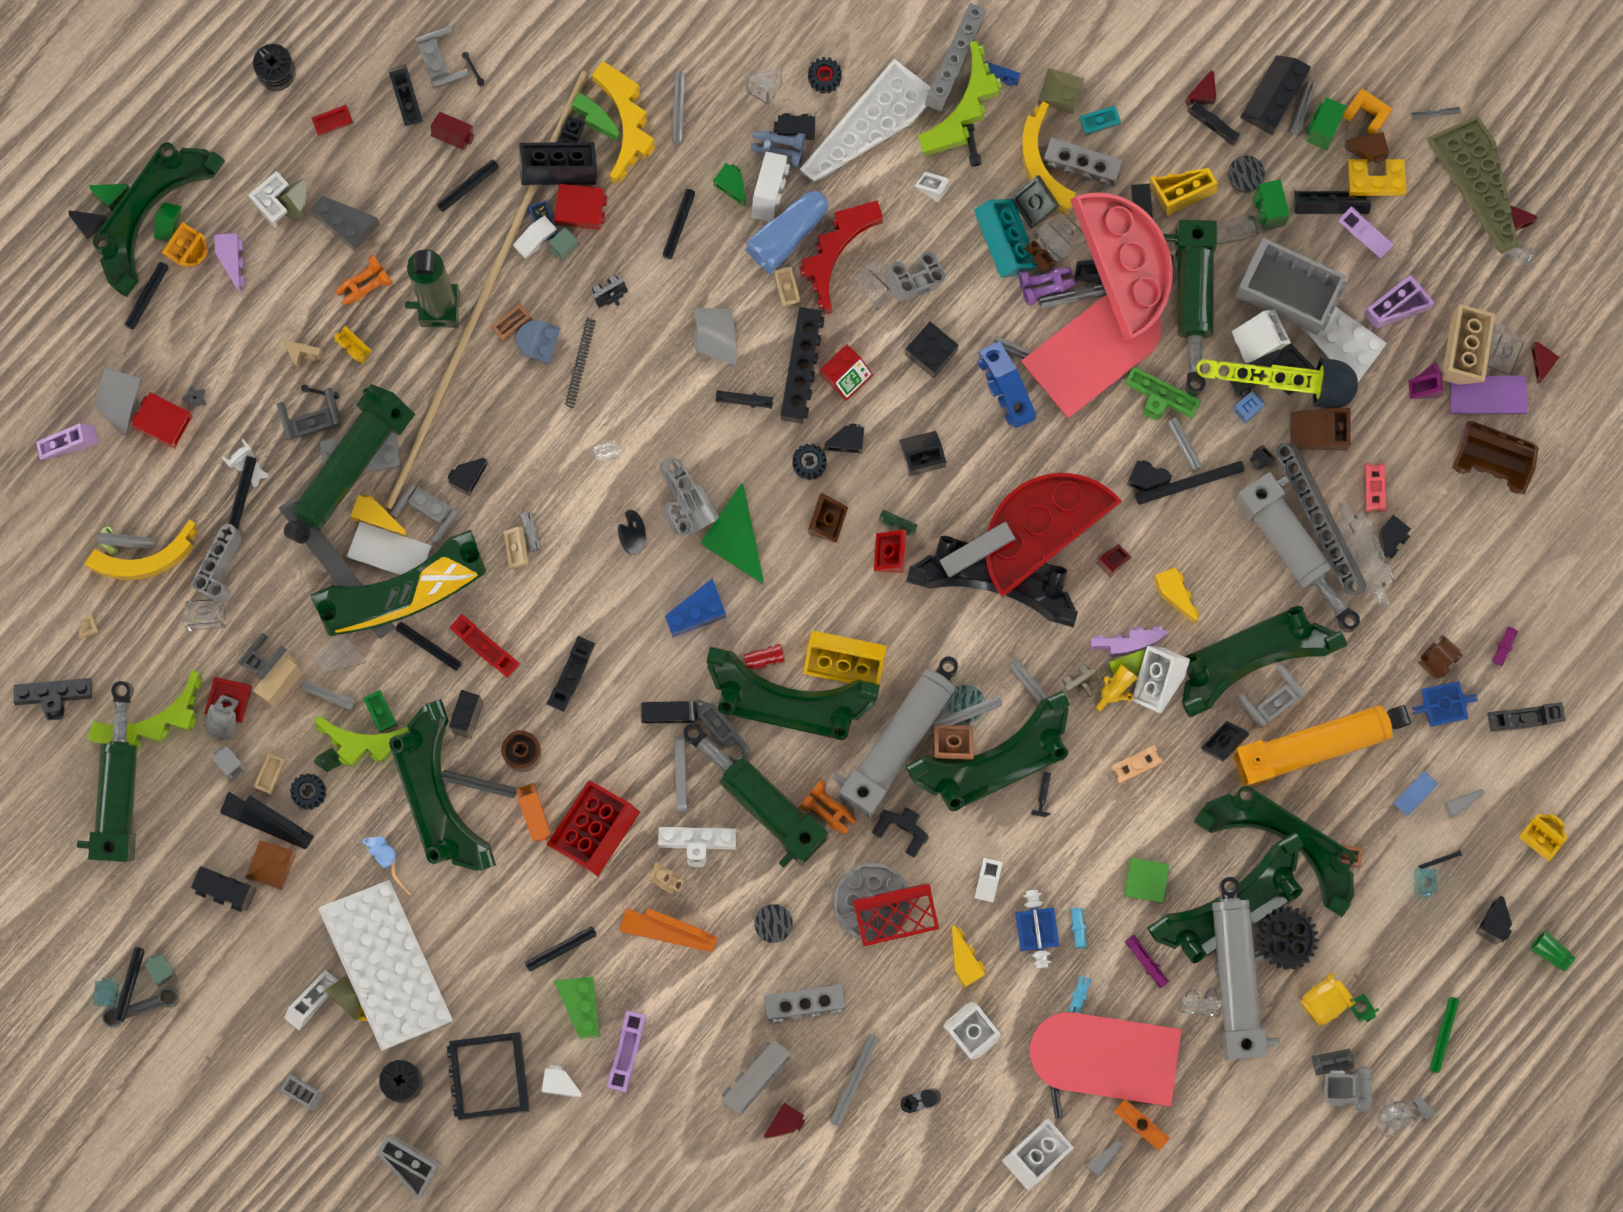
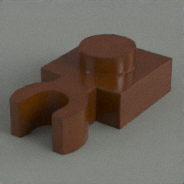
M1035 240L1025 247V250L1034 256L1032 259L1036 265L1044 272L1056 265L1057 261L1046 249L1042 250Z

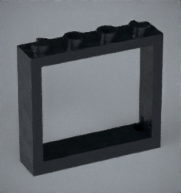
M520 1032L449 1041L450 1046H447V1057L451 1058L452 1065L449 1066L450 1078L453 1077L454 1085H451V1094L456 1099V1105H453L454 1117H458V1120L462 1121L530 1112ZM513 1041L520 1106L465 1113L458 1048Z

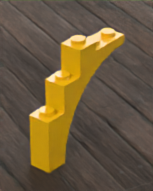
M602 61L592 74V79L611 98L620 114L623 125L621 152L616 165L609 175L610 181L617 185L619 181H623L627 176L628 168L636 164L639 158L637 156L645 159L647 155L650 156L654 152L655 141L654 138L640 130V128L643 129L648 119L647 112L633 103L641 94L639 84Z

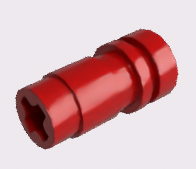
M781 643L774 645L775 647L768 646L767 649L744 654L746 666L759 669L767 667V664L771 663L772 665H775L776 662L784 663L785 659Z

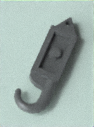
M697 699L699 712L697 716L717 740L726 747L736 743L742 750V755L739 758L729 756V759L733 762H738L743 757L747 758L749 755L747 744L722 713L719 712L713 703L710 704Z

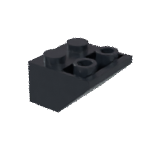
M936 431L899 440L909 476L946 467L944 451Z

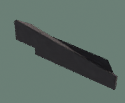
M228 792L220 811L222 815L303 849H307L314 838L313 835L303 830V828L250 795L246 801H243L236 795Z

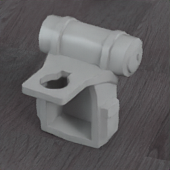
M1359 1067L1356 1069V1073L1346 1074L1344 1070H1333L1330 1073H1326L1324 1085L1325 1102L1330 1103V1106L1340 1107L1352 1104L1355 1105V1109L1359 1112L1372 1110V1069Z

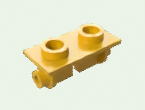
M346 325L341 332H337L333 336L335 342H338L344 349H348L347 352L356 362L359 361L364 364L372 352Z

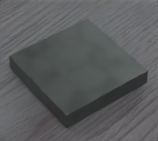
M1040 175L1033 178L1011 197V200L1030 228L1037 226L1060 207Z

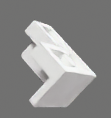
M277 171L248 195L254 206L275 228L278 227L277 221L288 212L276 198L290 187Z

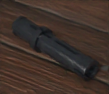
M719 390L716 392V402L748 405L751 408L764 407L772 409L774 397L760 396L757 393L751 395Z

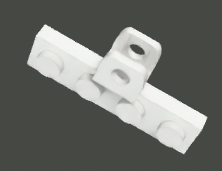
M659 827L658 848H687L688 865L690 867H704L707 859V849L736 850V829Z

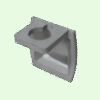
M221 695L215 705L211 704L206 716V732L215 737L231 739L236 723V713L234 710L238 706L239 701ZM222 702H230L232 706L223 708Z

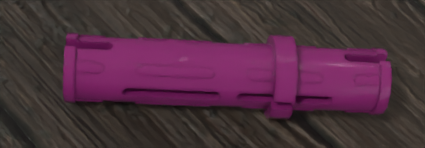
M1135 935L1124 941L1143 965L1146 974L1151 976L1159 989L1170 982L1160 970V965L1154 962Z

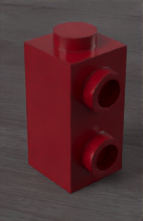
M439 112L431 123L432 137L462 150H465L467 145H470L474 140L472 125L442 112Z

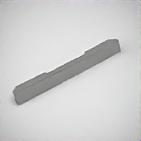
M1460 107L1412 112L1411 117L1412 119L1461 113Z

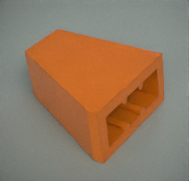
M535 783L517 788L518 800L532 841L546 840L551 833Z

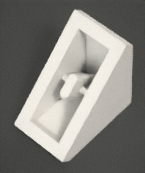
M924 172L915 184V187L939 203L949 189L950 180L939 175Z

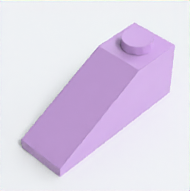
M79 423L41 439L36 444L40 460H45L84 450L98 444L94 425Z

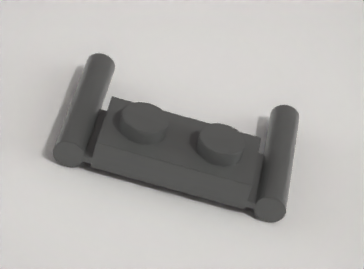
M332 388L324 390L329 408L290 420L284 402L277 403L287 440L294 439L295 437L300 438L342 424Z
M263 632L238 661L240 665L262 680L287 651L281 645L269 660L257 653L256 651L268 638Z

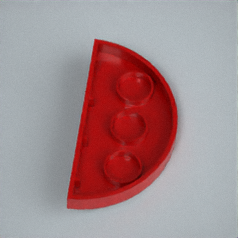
M1051 473L1038 476L1015 488L996 509L987 531L989 532L1002 523L1007 522L1016 538L986 556L989 576L1001 598L1005 597L1119 506L1122 500L1100 482L1073 473Z

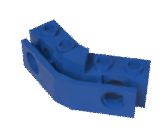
M999 341L979 350L980 359L977 360L978 365L982 371H986L985 375L991 395L994 397L999 395L997 400L1001 408H1004L1007 413L1004 416L1008 425L1018 428L1035 420L1036 412L1023 381L1001 342ZM1019 403V408L1014 411V405Z

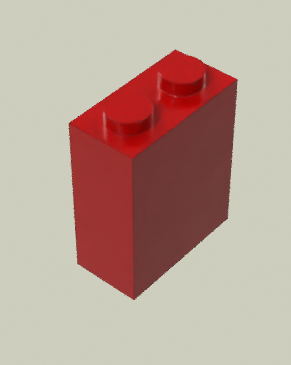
M559 184L554 218L555 225L600 230L601 224L605 223V213L602 212L603 206H607L608 195H605L603 188Z
M149 392L148 396L142 399V407L139 412H136L132 417V426L135 430L175 449L193 416L189 411Z

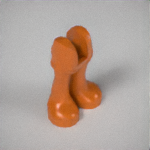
M372 254L368 258V266L354 277L345 279L337 288L336 293L338 296H341L349 290L352 291L342 301L347 306L360 301L364 295L382 285L389 286L393 282ZM378 273L374 279L360 288L357 287L360 283Z
M820 780L810 792L812 796L808 795L798 808L802 811H812L824 819L831 829H836L846 834L849 830L839 822V819L843 817L853 825L857 820L849 811V808L843 807L825 791L826 784ZM813 797H815L816 799L824 803L826 806H828L831 810L835 812V814L832 815L827 810H825L814 800Z

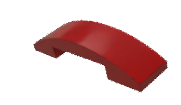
M463 614L449 627L463 642L506 678L520 665L516 659L499 647Z

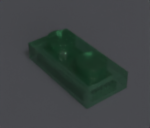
M882 510L879 520L882 521L881 524L889 528L893 526L899 530H906L907 536L910 534L915 535L917 524L885 510Z

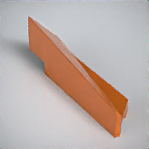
M626 908L620 931L708 952L713 951L718 937L708 934L702 929L649 908L645 915Z

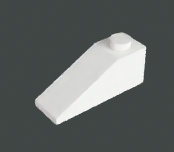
M324 970L288 1008L284 1019L300 1030L329 997L325 990L338 980Z

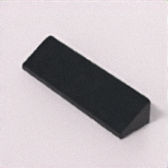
M1294 191L1295 214H1345L1350 207H1354L1360 214H1369L1371 199L1370 196H1349V191Z

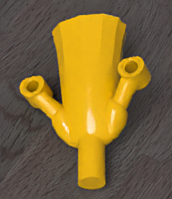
M1121 664L1112 679L1108 676L1104 677L1105 685L1101 690L1102 699L1095 708L1101 712L1108 703H1116L1119 700L1132 701L1134 697L1130 692L1122 693L1138 677Z

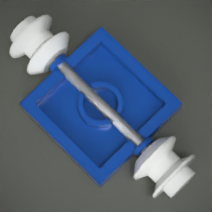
M1038 890L1026 891V895H1023V897L1027 898V903L1024 906L1031 909L1029 911L1015 912L1020 952L1036 950L1037 952L1031 955V957L1036 958V962L1032 965L1037 966V969L1048 968V964L1052 962L1048 961L1047 956L1051 953L1043 950L1045 948L1059 947L1054 907L1038 909L1043 904L1042 901H1039V896L1042 893H1038Z

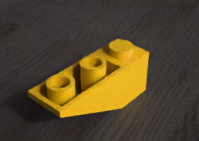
M1175 567L1155 575L1153 580L1160 597L1193 624L1197 623L1199 612L1196 606H1192L1190 601L1192 596L1189 589H1185L1183 585L1185 580L1182 572H1178Z
M953 925L951 933L954 972L965 989L983 978L986 968L980 960L977 962L974 954L976 952L971 944L967 945L963 939L965 934L960 927L956 928Z

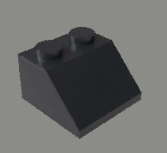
M1500 895L1493 900L1476 931L1477 935L1495 945L1507 940L1512 932L1510 930L1512 922L1503 896Z

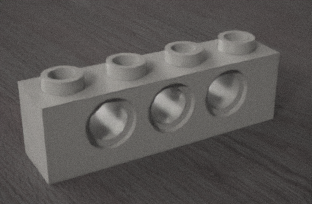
M1051 137L1043 164H1046L1048 168H1059L1069 175L1077 174L1085 180H1096L1101 185L1110 187V185L1115 186L1123 160ZM1067 155L1069 160L1063 161L1060 159V156ZM1085 161L1087 165L1081 167L1078 165L1077 162ZM1101 166L1105 171L1097 172L1095 168Z
M842 984L764 996L768 1021L772 1020L773 1024L784 1022V1018L790 1017L792 1021L801 1020L804 1015L810 1014L811 1018L823 1016V1012H830V1015L840 1014L845 1009ZM823 996L830 999V1004L826 1007L819 1004V999ZM804 999L809 1000L811 1003L810 1008L807 1010L802 1009L799 1005ZM784 1002H788L792 1007L787 1013L782 1012L780 1009L781 1004Z

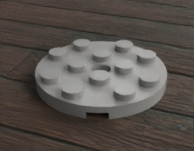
M866 863L854 867L841 878L834 894V911L840 925L850 935L862 940L853 900L907 888L906 881L897 871L883 864ZM903 901L897 909L907 914L911 904ZM885 905L880 908L878 914L887 919L893 909ZM869 910L859 911L861 919L869 923L874 913ZM895 911L889 921L899 926L905 916ZM876 915L870 925L880 931L885 920ZM887 923L882 933L892 936L897 928ZM868 927L865 932L866 941L874 940L878 932Z

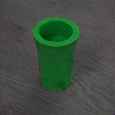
M1544 930L1537 937L1530 948V952L1542 957L1562 971H1566L1575 960V956L1547 930Z

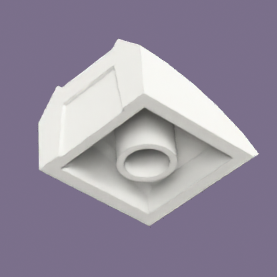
M973 1001L965 1004L957 1013L946 1020L943 1026L971 1060L981 1057L997 1043L1001 1036L981 1008Z

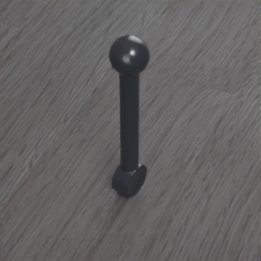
M463 52L462 57L466 59L477 78V84L483 86L485 83L484 79L480 78L469 59V53Z
M307 385L301 386V390L304 393L309 391L325 395V391L309 388ZM338 392L333 393L335 399L340 397Z

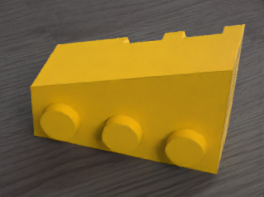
M1209 168L1185 171V173L1175 175L1170 173L1167 176L1161 177L1150 176V188L1166 216L1217 193L1218 183Z

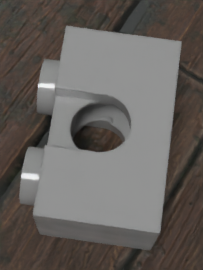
M228 746L225 748L221 747L214 753L215 756L212 759L231 781H234L247 770Z

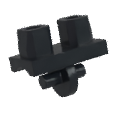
M612 275L607 279L608 286L603 288L601 284H597L592 287V295L599 308L606 304L608 306L613 302L616 307L620 305L618 300L624 297L623 294L628 292L622 277L619 279L616 275Z

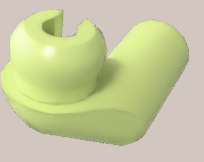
M104 527L101 533L113 534V530L110 527ZM100 544L111 556L115 555L118 551V548L114 545Z

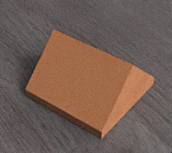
M934 725V758L973 759V726Z

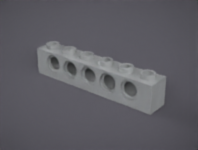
M971 2L969 3L925 101L926 106L942 112L971 49L970 42L975 41L987 9Z

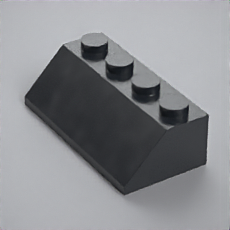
M1276 55L1240 118L1273 136L1307 78L1311 66L1293 57Z
M594 142L519 143L521 185H596L597 160Z

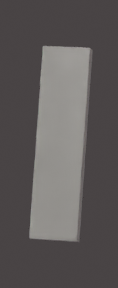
M1004 522L944 557L940 562L948 577H952L1016 538L1007 522Z

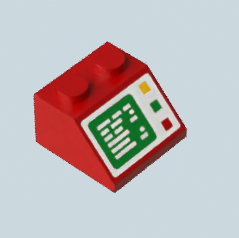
M848 344L820 369V376L846 401L873 376V373L862 358Z

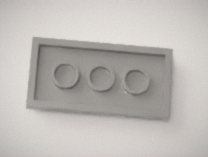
M391 432L363 473L401 467L396 433ZM342 438L319 441L323 465Z

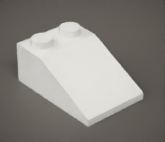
M1147 646L1132 701L1162 713L1185 678L1190 659L1163 647Z
M1047 1118L1001 1161L1023 1186L1029 1190L1047 1175L1074 1147Z

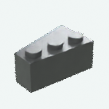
M322 196L310 209L312 215L353 251L380 224L377 217L325 196Z

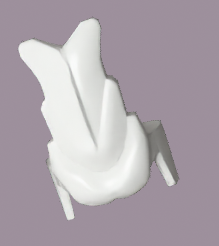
M242 439V442L245 446L238 449L231 456V460L222 456L230 468L235 467L239 471L243 470L247 456L256 458L244 439ZM257 461L251 479L253 487L258 486L260 479L269 476L268 473L261 470L260 464Z

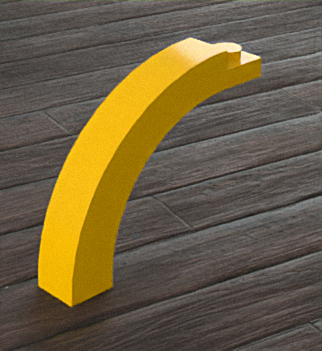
M1042 101L1040 107L1036 106L1033 116L1028 115L1025 122L1021 147L1023 164L1029 180L1031 181L1040 175L1060 205L1057 210L1068 215L1072 206L1070 199L1076 196V192L1065 188L1049 174L1039 154L1038 133L1049 107L1048 103Z
M189 519L173 542L160 552L149 557L124 560L110 557L94 549L84 565L95 573L113 579L140 580L150 578L171 569L194 548L189 540H193L196 537L199 527Z

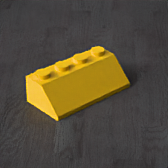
M812 630L803 674L844 683H851L859 679L880 684L887 646Z

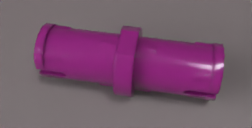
M1507 627L1501 642L1499 641L1497 644L1498 648L1492 659L1494 664L1503 666L1509 651L1511 652L1513 649L1512 644L1518 634L1516 629Z

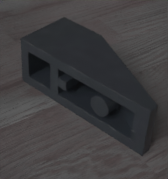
M404 64L388 69L404 125L407 126L423 121L407 65Z
M1278 349L1247 364L1272 367L1281 357L1280 350ZM1240 368L1237 375L1239 378H1244L1247 376L1248 371L1246 368ZM1251 369L1252 375L1258 376L1259 380H1262V377L1266 375L1263 373V370L1258 374L1253 372L1254 369ZM1230 381L1236 396L1241 395V397L1248 395L1257 386L1254 383Z

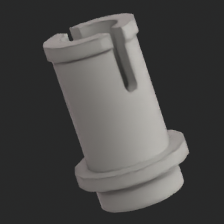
M1420 1095L1411 1102L1423 1116L1422 1119L1428 1120L1435 1114L1434 1108H1431Z

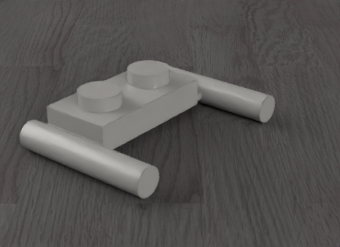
M451 26L415 38L434 88L469 76L467 69L449 75L436 42L437 38L453 33Z
M410 483L390 514L396 519L407 503L438 522L441 526L431 540L438 545L458 515V512Z
M1282 663L1276 669L1287 681L1285 686L1256 708L1253 707L1244 694L1237 698L1260 728H1263L1306 694Z

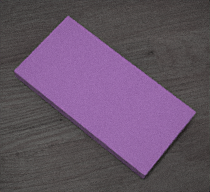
M1485 376L1484 382L1460 385L1449 382L1450 414L1528 413L1526 376Z

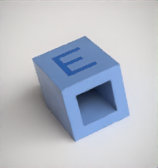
M1250 392L1234 406L1233 411L1246 424L1263 410L1265 406L1263 404L1264 401L1258 394L1255 395L1253 392Z

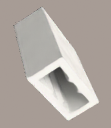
M1275 309L1263 311L1231 331L1246 364L1278 349L1281 350L1291 343Z

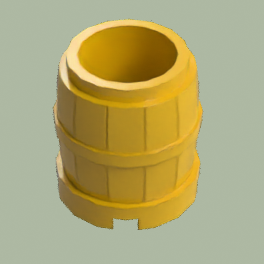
M1332 972L1325 977V980L1311 987V990L1300 1001L1305 1011L1318 1026H1324L1334 1018L1336 1019L1347 1007L1350 1008L1356 1004L1355 1001H1350L1353 997L1340 980L1336 981L1335 978L1333 979L1335 975Z

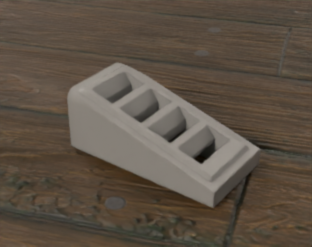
M1480 789L1447 802L1444 807L1449 818L1455 817L1484 794V790Z
M291 1074L287 1076L279 1089L285 1095L314 1112L325 1096ZM293 1081H295L296 1083L294 1087L292 1088L291 1092H289L288 1090L290 1086L292 1085ZM300 1085H301L302 1088H301V1090L299 1091L298 1095L296 1096L295 1094H296L297 1090L299 1089V1087H300ZM309 1090V1092H308V1094L306 1095L305 1099L302 1100V1098H303L304 1094L306 1093V1091Z
M1119 1141L1113 1144L1087 1164L1086 1168L1095 1175L1100 1176L1121 1148L1122 1143Z

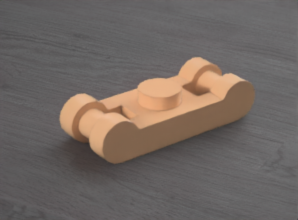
M1156 745L1111 766L1113 772H1116L1119 784L1164 763L1162 757H1159ZM1148 755H1150L1153 760L1150 763H1147L1145 757ZM1125 766H1127L1129 770V773L1125 774L1122 769Z

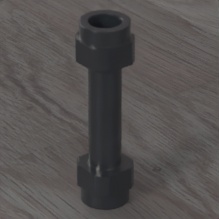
M974 124L964 125L963 127L967 126L970 135L967 138L970 151L971 167L980 166L982 162L981 156L977 152L973 134L975 131Z

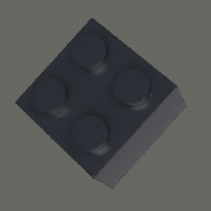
M929 321L907 346L905 355L932 378H935L956 354L959 345Z

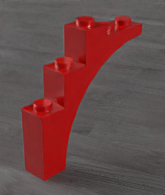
M878 200L834 212L832 223L834 230L837 231L819 235L818 242L815 243L818 255L801 259V266H799L801 276H805L807 282L812 281L814 293L818 292L819 299H817L819 310L823 309L824 315L832 313L829 283L832 270L839 255L856 236L871 227L883 223Z

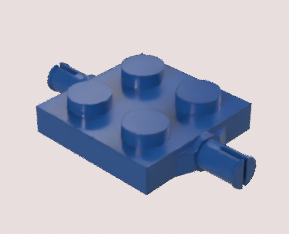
M1457 681L1421 689L1423 705L1412 707L1413 715L1425 712L1429 726L1434 727L1467 720V703L1477 702L1478 698H1476V693L1465 696L1461 690L1460 682Z

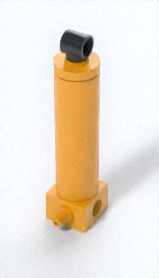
M1376 705L1266 742L1259 740L1238 747L1232 755L1243 786L1254 788L1271 782L1275 777L1390 740L1393 737L1392 729L1395 730L1408 726L1412 722L1405 705L1392 708L1387 712L1382 705Z

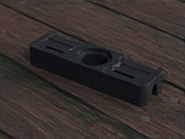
M1195 100L1188 107L1187 112L1229 144L1234 145L1237 142L1240 133L1226 125L1219 117L1206 110Z

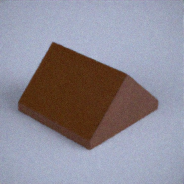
M820 493L808 528V534L837 543L848 507L824 493Z

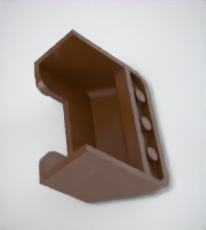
M1468 421L1458 444L1452 469H1455L1460 474L1471 472L1473 467L1478 472H1487L1495 478L1508 480L1507 486L1511 492L1525 495L1536 469L1539 448L1530 441L1474 421Z

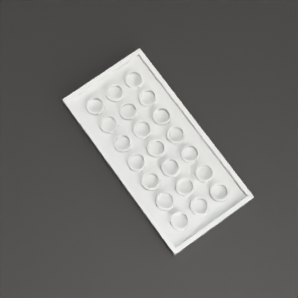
M390 880L319 907L320 915L381 1051L453 1022Z

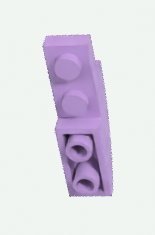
M1134 627L1132 630H1129L1128 638H1125L1124 635H1115L1113 638H1106L1103 635L1094 636V639L1090 640V650L1109 649V657L1129 655L1147 649V646L1159 643L1167 636L1168 630H1163V627H1152L1151 630H1144L1143 627Z

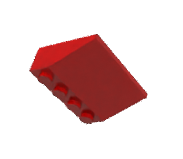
M588 780L546 845L598 877L640 814V811L628 801Z

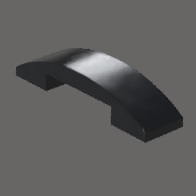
M580 636L577 637L568 661L546 705L565 712L584 674L596 643Z
M1562 702L1487 713L1490 732L1526 729L1566 721Z

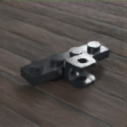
M91 678L14 685L15 706L41 703L47 720H60L64 717V701L92 698Z

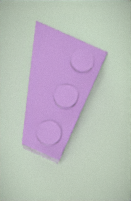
M1409 275L1368 307L1364 316L1377 329L1431 310L1435 303L1417 281Z

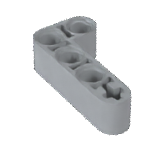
M225 524L220 528L192 581V586L195 590L218 603H226L231 597L230 589L220 581L243 539L242 533L233 525Z

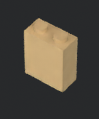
M283 655L265 678L261 679L253 690L254 693L274 708L302 672L299 669L300 664L290 655L286 657Z

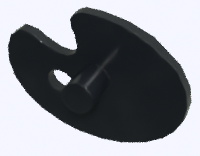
M627 510L625 517L628 525H618V537L623 549L628 554L636 555L642 551L645 544V526L641 516L636 511Z

